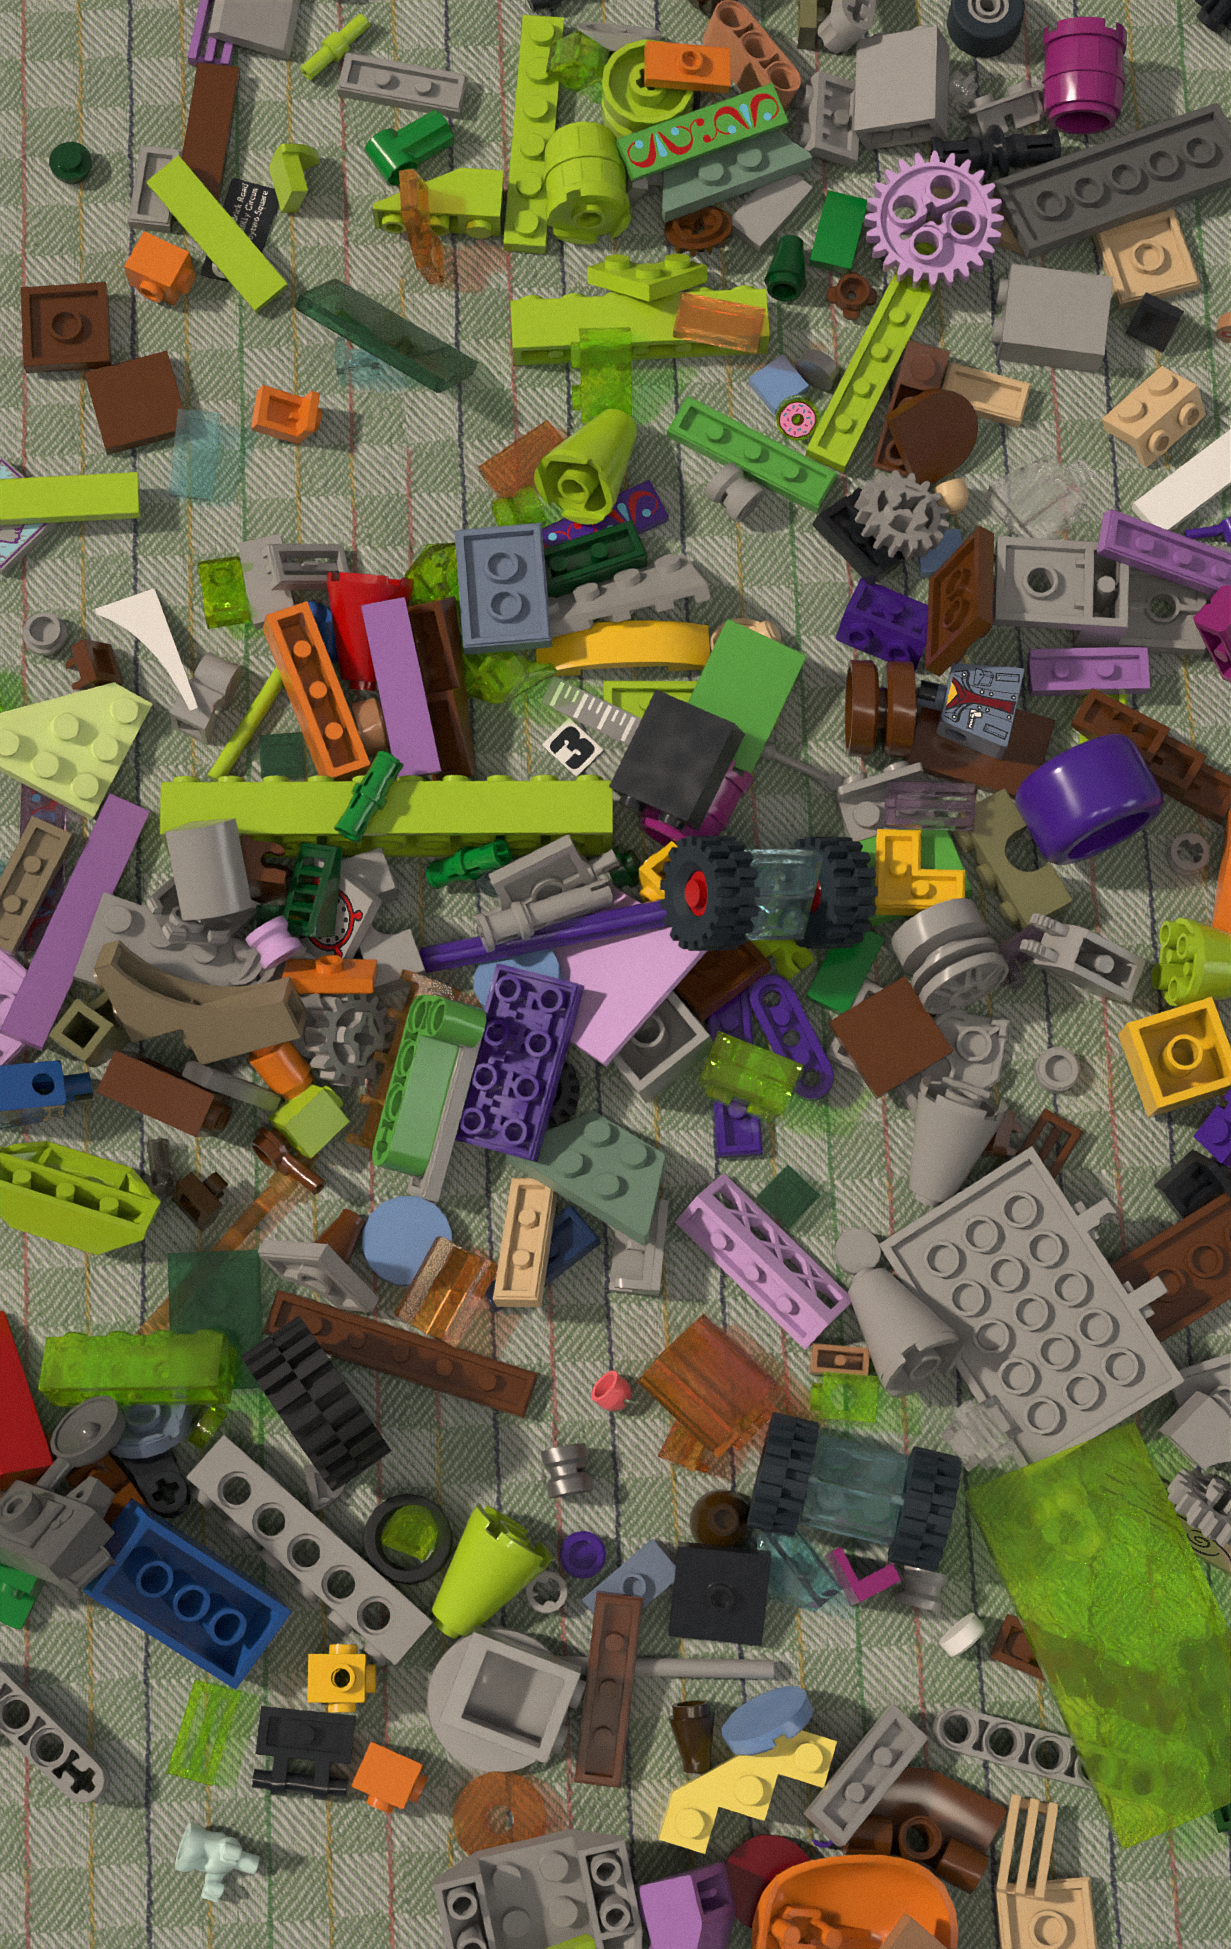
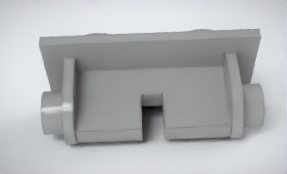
M1027 80L1006 88L1009 96L994 101L991 93L968 101L970 110L958 114L959 119L968 115L970 117L971 123L966 125L968 137L985 138L986 131L992 124L999 125L1003 133L1008 132L1004 117L1006 115H1010L1014 129L1042 121L1044 119L1043 98H1039L1037 91L1043 89L1044 84L1032 87L1031 80Z

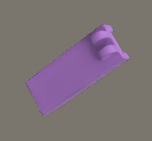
M1148 647L1030 649L1027 664V675L1029 676L1028 691L1030 696L1088 695L1092 688L1105 695L1148 694L1150 690Z

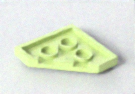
M113 682L1 712L0 771L91 820L104 799L152 703Z

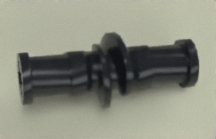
M992 124L988 127L985 138L964 137L963 140L941 141L939 137L931 138L929 143V162L933 151H937L939 161L943 163L946 162L951 153H954L955 166L960 167L969 159L971 161L969 171H978L983 168L985 171V181H990L994 167H998L1001 178L1008 176L1009 167L1022 168L1026 165L1044 164L1061 158L1060 136L1057 129H1048L1047 134L1024 135V133L1005 137L1001 127Z

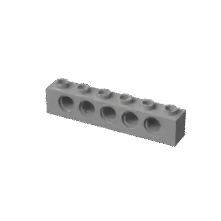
M225 1435L220 1438L186 1476L195 1485L189 1491L194 1498L209 1511L215 1504L229 1516L224 1524L242 1541H245L251 1535L264 1548L258 1555L278 1573L284 1566L298 1578L293 1587L312 1604L320 1597L333 1610L327 1617L344 1633L349 1635L353 1629L360 1633L368 1641L362 1649L382 1667L389 1660L395 1666H398L434 1625L430 1618ZM243 1479L248 1481L251 1488L248 1500L240 1505L231 1504L227 1499L228 1486L235 1480ZM271 1510L281 1511L285 1517L284 1529L275 1536H267L261 1529L262 1517ZM305 1541H314L320 1548L319 1560L311 1567H301L295 1559L297 1547ZM348 1572L355 1580L354 1591L346 1598H335L330 1591V1581L335 1574ZM374 1603H383L390 1611L388 1624L380 1630H371L364 1620L366 1609Z

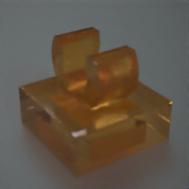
M678 1415L658 1457L674 1466L691 1472L697 1470L707 1473L710 1467L702 1463L700 1458L706 1447L719 1451L721 1445L716 1439L711 1438L714 1430L701 1422Z

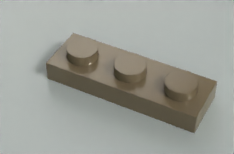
M34 816L31 817L0 877V950L12 956L16 955L75 839L72 833Z

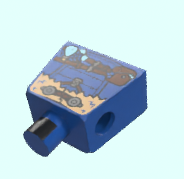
M61 1061L0 1066V1129L62 1119L67 1114V1102L93 1099L90 1073L63 1075ZM44 1088L50 1090L52 1093L48 1095H40L36 1091L38 1089Z

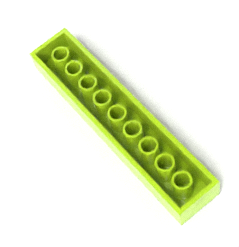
M318 775L309 777L307 782H290V779L284 776H267L263 778V782H245L244 778L238 776H222L218 778V782H200V779L196 777L178 776L173 778V782H161L160 836L168 854L166 831L194 821L236 818L240 842L242 834L251 835L252 840L276 843L285 850V855L283 856L267 854L264 856L265 858H298L302 842L343 847L342 858L353 857L380 847L385 857H450L455 855V852L460 848L466 846L476 848L498 839H502L508 844L512 857H524L569 834L578 852L584 857L600 856L612 849L613 796L612 789L609 787L612 780H603V777L599 775H581L576 778V781H558V777L553 775L533 776L531 781H514V778L508 775H492L487 777V781H469L468 777L462 775L444 776L442 781H424L423 777L416 775L400 776L397 778V781L392 783L385 797L387 803L383 810H377L359 843L340 835L338 831H335L334 826L345 812L353 797L351 790L354 785L361 783L366 775L353 777L352 781H334V778L330 776Z

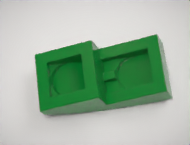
M828 190L809 266L847 275L851 273L867 210V199Z

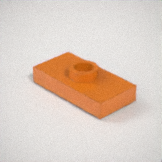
M647 41L644 47V86L728 94L731 86L730 48Z
M324 955L317 959H287L282 978L290 976L298 994H371L374 992L378 975L377 959H342L337 955Z

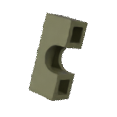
M1005 788L958 814L954 823L956 828L953 830L954 838L964 853L970 852L978 864L976 873L980 882L986 890L993 889L1001 902L998 905L1000 914L1010 928L1016 927L1020 935L1023 936L1036 929L1029 923L1033 913L1054 919L1068 910L1073 899L1051 863L1038 870L1025 872L1016 869L1008 861L1005 847L1021 838L1027 826Z

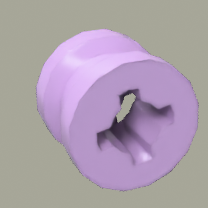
M283 915L258 927L245 939L249 947L257 949L261 955L260 964L265 971L291 958L303 947L298 938L291 937L287 930L288 922Z

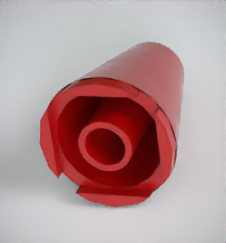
M328 572L326 582L340 677L342 680H350L349 689L375 691L377 681L361 605L405 597L406 605L409 606L414 590V579L402 577L401 579H389V576Z

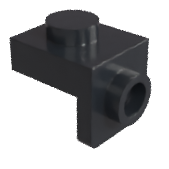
M1192 1149L1155 1183L1154 1187L1175 1215L1180 1219H1184L1200 1209L1218 1191L1231 1198V1182L1228 1179L1231 1176V1171L1213 1155L1208 1158Z

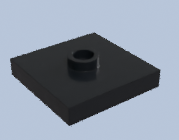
M678 1541L669 1636L762 1646L772 1557L771 1551Z

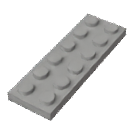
M103 892L73 979L99 988L94 978V966L104 944L120 940L141 959L173 976L206 985L228 986L229 980L238 975L245 961L239 960L234 956L232 947L235 942H239L241 945H246L247 942L232 938L227 944L219 946L170 943L148 907ZM287 960L276 966L270 981L282 978ZM258 976L251 985H256L260 977ZM299 994L308 1014L301 1038L291 1040V1042L303 1058L309 1062L316 1056L314 1051L305 1050V1046L313 1041V1035L305 1032L307 1026H315L316 1020L311 1015L312 1009L323 1010L321 998L323 996L333 997V994Z

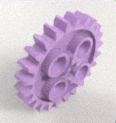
M933 151L930 162L924 163L919 153H915L914 166L910 167L903 159H900L898 162V175L886 169L884 180L887 185L875 182L873 193L878 198L867 199L866 209L873 213L865 215L864 226L873 229L866 233V242L878 243L873 248V258L886 256L882 269L884 272L894 267L898 268L897 282H901L907 275L913 276L912 287L914 289L919 286L922 279L928 280L930 291H934L937 280L943 279L946 287L952 289L953 277L955 275L964 283H967L970 275L969 267L981 273L984 266L981 257L992 260L995 250L990 244H999L1001 233L995 229L1002 227L1004 216L993 213L1000 210L1002 201L1001 199H989L994 194L995 184L991 183L982 186L981 183L984 179L985 171L980 170L971 175L969 173L971 163L969 159L958 167L954 165V153L948 156L945 163L939 161L937 151ZM937 187H945L951 191L952 196L947 199H938L931 191ZM961 202H965L967 204L966 207L955 208V206ZM900 207H908L913 210L915 216L907 220L900 219L894 214V211ZM930 216L934 221L941 219V225L937 226L934 221L926 223V218ZM959 222L967 223L973 228V232L968 235H960L952 229V226ZM913 233L912 236L906 240H902L900 238L901 235H908ZM919 243H929L935 247L936 252L928 256L921 255L914 247Z

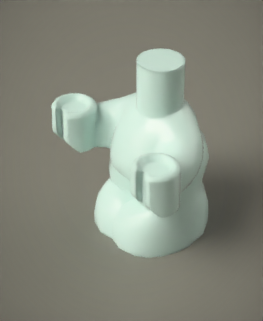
M189 1822L178 1849L175 1870L189 1872L195 1869L206 1872L201 1897L218 1903L219 1897L224 1892V1884H222L224 1876L233 1869L254 1875L259 1865L260 1856L242 1851L240 1843L233 1837H229L222 1832L207 1831L202 1826Z

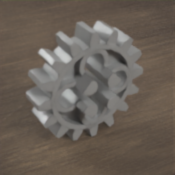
M1183 1468L1167 1488V1491L1170 1493L1167 1497L1168 1500L1177 1505L1174 1510L1179 1514L1185 1515L1187 1517V1524L1193 1529L1198 1530L1200 1528L1204 1537L1217 1541L1222 1547L1226 1543L1231 1547V1490L1229 1484L1221 1479L1214 1478L1210 1473L1204 1476L1196 1468H1193L1192 1471Z

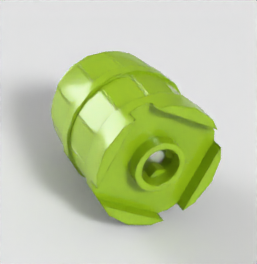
M586 121L570 123L555 131L545 147L543 183L548 200L545 208L548 227H553L554 236L560 240L572 244H596L597 236L610 232V239H613L625 231L631 221L630 202L626 194L627 171L616 146L618 138L605 125Z

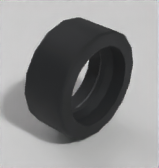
M406 1493L389 1497L374 1509L366 1522L363 1542L367 1558L378 1573L392 1582L411 1585L427 1581L442 1570L451 1554L453 1535L448 1518L436 1503L424 1496ZM406 1511L417 1512L428 1518L434 1527L436 1535L435 1548L430 1557L420 1565L412 1567L398 1566L390 1561L383 1552L381 1545L382 1529L387 1521L397 1513Z

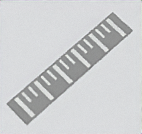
M555 676L541 701L542 704L629 746L641 721V718Z

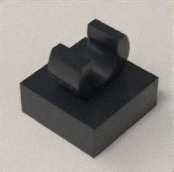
M1146 292L1125 334L1164 352L1184 311Z

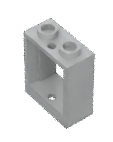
M475 1625L439 1722L546 1764L551 1751L559 1754L565 1742L569 1727L563 1725L562 1722L568 1706L577 1709L584 1692L586 1682L579 1679L581 1666ZM487 1650L564 1680L540 1743L463 1713Z

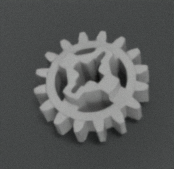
M893 470L889 478L881 472L878 473L874 481L868 480L854 506L860 510L855 517V522L866 524L861 535L863 537L873 536L876 539L873 548L876 550L883 545L888 547L889 557L893 558L897 551H901L906 560H911L915 552L921 558H924L929 550H935L943 539V534L949 527V523L944 520L949 510L946 507L937 505L942 498L940 493L930 494L927 491L930 487V482L925 481L921 485L915 483L916 478L913 473H910L907 479H902L898 470Z
M333 994V997L323 996L321 998L323 1010L312 1009L311 1015L316 1020L315 1026H307L305 1032L313 1035V1041L305 1046V1050L315 1052L316 1056L312 1059L310 1065L312 1068L322 1069L320 1073L322 1080L332 1081L333 1085L363 1086L365 1085V1078L375 1079L377 1077L376 1064L386 1065L387 1060L382 1055L383 1049L392 1048V1043L385 1040V1033L390 1032L393 1027L392 1024L383 1023L382 1019L386 1016L388 1010L384 1007H376L379 999L376 995Z

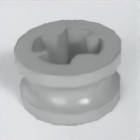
M1195 833L1179 835L1167 851L1169 867L1181 876H1192L1199 873L1210 857L1208 843L1202 836ZM1184 845L1187 850L1195 848L1198 854L1194 861L1198 863L1193 864L1189 859L1182 861L1179 858V854L1183 849L1179 846Z
M543 1571L527 1585L526 1598L529 1605L535 1611L542 1614H551L558 1611L565 1604L567 1586L559 1574L552 1571ZM550 1579L555 1581L559 1585V1588L555 1589V1592H560L558 1601L554 1603L548 1600L544 1605L538 1604L534 1597L539 1594L533 1593L535 1585L538 1582L547 1584Z

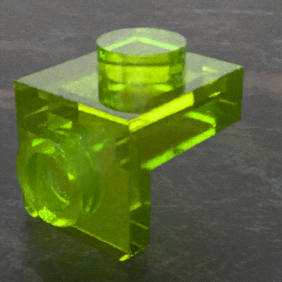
M239 556L199 561L197 567L202 588L207 629L251 623L241 558Z

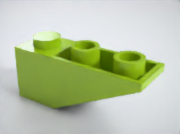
M459 168L373 203L375 228L394 234L410 230L425 231L433 236H444L448 233L467 234L477 239L488 238L491 235L501 236L504 170Z

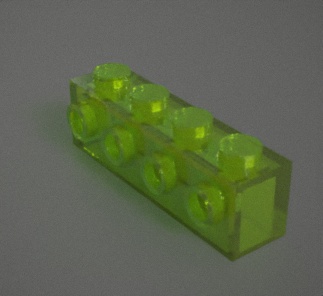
M200 1329L195 1334H176L168 1330H155L151 1335H133L125 1331H111L107 1336H89L82 1332H67L64 1336L46 1337L38 1389L53 1406H77L83 1401L96 1396H110L119 1405L230 1404L237 1351L223 1333L212 1329Z

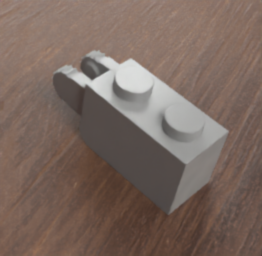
M1032 914L1029 922L1030 925L1045 932L1041 943L1035 940L1023 939L1019 950L1035 958L1034 964L1095 996L1131 1002L1147 960L1088 929L1076 925L1062 924L1045 915Z

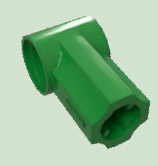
M434 109L398 131L389 128L378 132L367 142L364 151L388 186H397L408 180L416 172L420 163L453 145L454 136L441 112H437Z

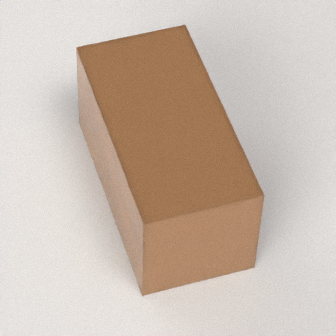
M813 1343L810 1350L809 1375L866 1380L869 1373V1350L863 1347Z

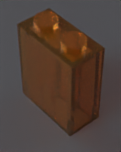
M704 1313L657 1357L637 1381L718 1459L731 1446L739 1452L758 1432L752 1424L760 1430L771 1419L772 1413L779 1410L772 1403L784 1391L782 1386Z

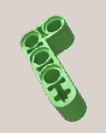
M420 994L414 999L406 1020L374 1141L372 1160L375 1166L419 1177L425 1172L433 1150L459 1047H475L484 1033L486 1014L482 1008L434 995Z

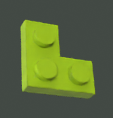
M613 254L606 256L604 262L587 267V284L648 302L707 282V265L690 261V256L686 254H669L665 256L664 261L655 264H638L631 262L629 256Z

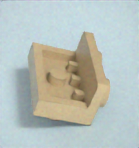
M1161 366L1102 418V422L1106 432L1133 446L1139 463L1148 467L1185 433L1198 424L1205 416V409L1197 384Z

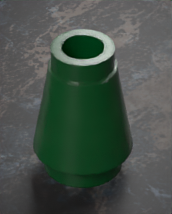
M785 235L780 238L779 245L764 279L768 294L776 300L784 302L794 301L800 297L801 292L806 288L804 241L795 235Z

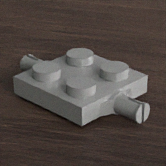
M569 834L488 874L491 884L498 894L500 906L484 915L487 916L511 908V903L516 901L524 902L526 905L598 881V876L621 865L613 849L588 861L586 857L578 852Z

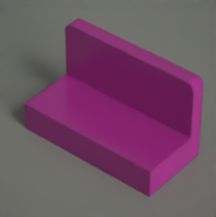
M841 1547L825 1555L851 1606L901 1581L893 1563L858 1580Z

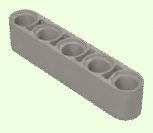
M953 1707L942 1710L935 1716L932 1722L931 1732L934 1741L947 1751L1127 1802L1147 1803L1153 1801L1160 1795L1163 1788L1161 1770L1154 1763L1146 1759L966 1708ZM953 1715L960 1717L967 1727L966 1735L959 1743L949 1741L944 1734V1723ZM998 1728L1006 1730L1012 1739V1747L1004 1756L995 1754L989 1744L991 1734ZM1044 1741L1051 1743L1057 1751V1761L1049 1769L1041 1767L1035 1757L1038 1745ZM1090 1754L1097 1756L1103 1765L1101 1777L1094 1782L1087 1780L1081 1770L1084 1758ZM1136 1767L1143 1769L1148 1777V1787L1140 1795L1133 1793L1127 1783L1129 1773Z

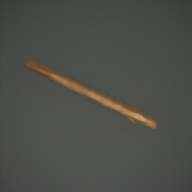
M298 1153L294 1158L311 1167L320 1156L316 1153L312 1158ZM278 1171L266 1181L269 1186L121 1348L131 1359L135 1361L282 1197L287 1200L299 1187L296 1184L297 1180L290 1174L285 1176Z

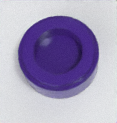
M587 1531L575 1532L569 1535L562 1543L560 1562L563 1569L572 1577L578 1579L591 1578L598 1574L604 1566L606 1560L605 1546L595 1534Z

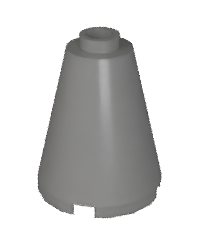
M931 1075L921 1079L918 1089L909 1188L916 1193L915 1199L919 1202L938 1207L942 1202L944 1203L956 1195L1005 1119L1008 1106L1002 1099L999 1107L989 1101L991 1092L968 1082L943 1076L941 1084L930 1083Z
M868 1267L853 1277L848 1295L880 1384L886 1392L888 1391L890 1396L895 1398L903 1397L925 1389L931 1385L927 1379L928 1376L938 1369L944 1376L960 1360L965 1349L960 1336L885 1268L875 1269L874 1267Z

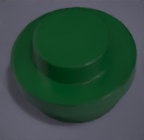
M65 142L58 145L51 152L49 165L53 175L58 180L67 184H77L82 182L90 173L92 159L88 149L82 144Z
M621 845L614 847L613 851L621 866L608 871L613 882L619 889L627 885L630 888L639 885L638 875L641 864L636 854L631 849L625 851Z

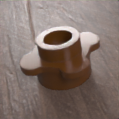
M851 272L848 275L845 274L838 281L837 286L830 287L827 290L826 297L829 303L836 304L843 311L845 319L856 320L859 318L861 310L867 305L871 306L876 303L877 292L875 289L870 288L868 281L864 277L860 276L857 272ZM854 293L856 297L854 299H850L848 297V294Z

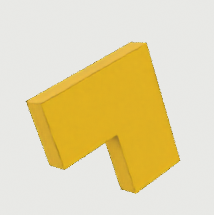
M877 829V877L875 878V886H878V896H875V905L877 906L875 915L915 916L935 904L951 899L965 898V870L921 869V830Z

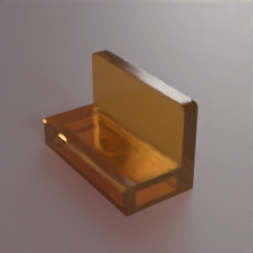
M437 1236L396 1309L395 1315L433 1339L456 1348L497 1273L498 1265L484 1257L469 1253L445 1237Z

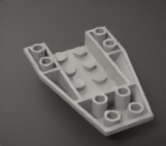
M568 1829L474 1852L432 1881L446 1949H545L586 1933L594 1938L596 1949H642L643 1930L623 1836Z

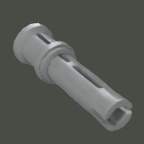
M604 878L589 885L525 905L524 902L516 901L511 903V908L487 916L479 913L475 915V921L486 952L489 953L495 951L496 945L517 938H521L523 941L531 939L534 931L543 927L576 918L595 910L611 907L614 905V900L607 880Z

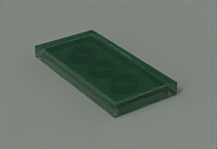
M336 278L299 294L294 306L297 311L436 393H441L472 376L478 364L474 359Z

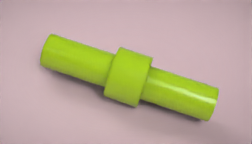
M359 13L338 33L333 31L320 43L321 49L300 67L301 73L311 81L332 61L338 62L342 59L346 52L350 51L349 45L370 27L367 18Z

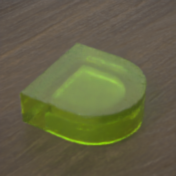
M407 1505L400 1508L394 1513L381 1537L382 1544L425 1561L437 1538V1525L434 1515L430 1510L420 1505Z

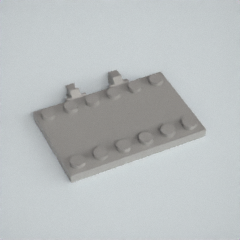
M1033 1146L878 1244L904 1286L960 1336L965 1349L955 1366L1027 1480L1185 1382L1146 1321L1147 1318L1155 1314L1149 1304L1167 1293L1168 1288L1159 1275L1134 1290L1129 1281L1124 1284L1121 1283L1095 1243L1096 1240L1100 1239V1236L1094 1229L1118 1214L1117 1210L1107 1197L1089 1209L1085 1207L1082 1200L1071 1206Z

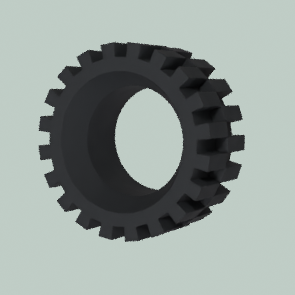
M297 1316L241 1355L242 1360L272 1406L333 1492L391 1452V1449L300 1316Z

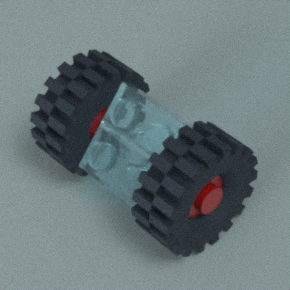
M686 836L687 838L678 840L676 842L677 847H672L668 855L671 862H664L662 871L667 875L666 880H660V890H665V899L660 900L661 909H666L667 915L663 918L665 927H672L669 934L672 940L679 941L678 946L682 949H688V951L738 949L737 945H743L747 940H796V945L806 947V949L854 947V943H860L864 939L862 932H869L872 926L868 918L876 914L877 906L872 904V897L878 896V886H872V879L877 877L875 868H868L867 864L871 860L869 853L861 852L863 845L859 841H853L851 837L810 836L794 842L796 848L745 849L746 845L742 841H736V837Z
M777 1412L772 1413L753 1487L747 1527L793 1538L799 1522L800 1525L889 1546L888 1561L931 1572L937 1571L943 1556V1549L946 1547L948 1531L951 1528L953 1510L957 1500L956 1494L959 1489L960 1465L962 1462L959 1456L917 1446L912 1448L909 1456L819 1434L818 1422Z

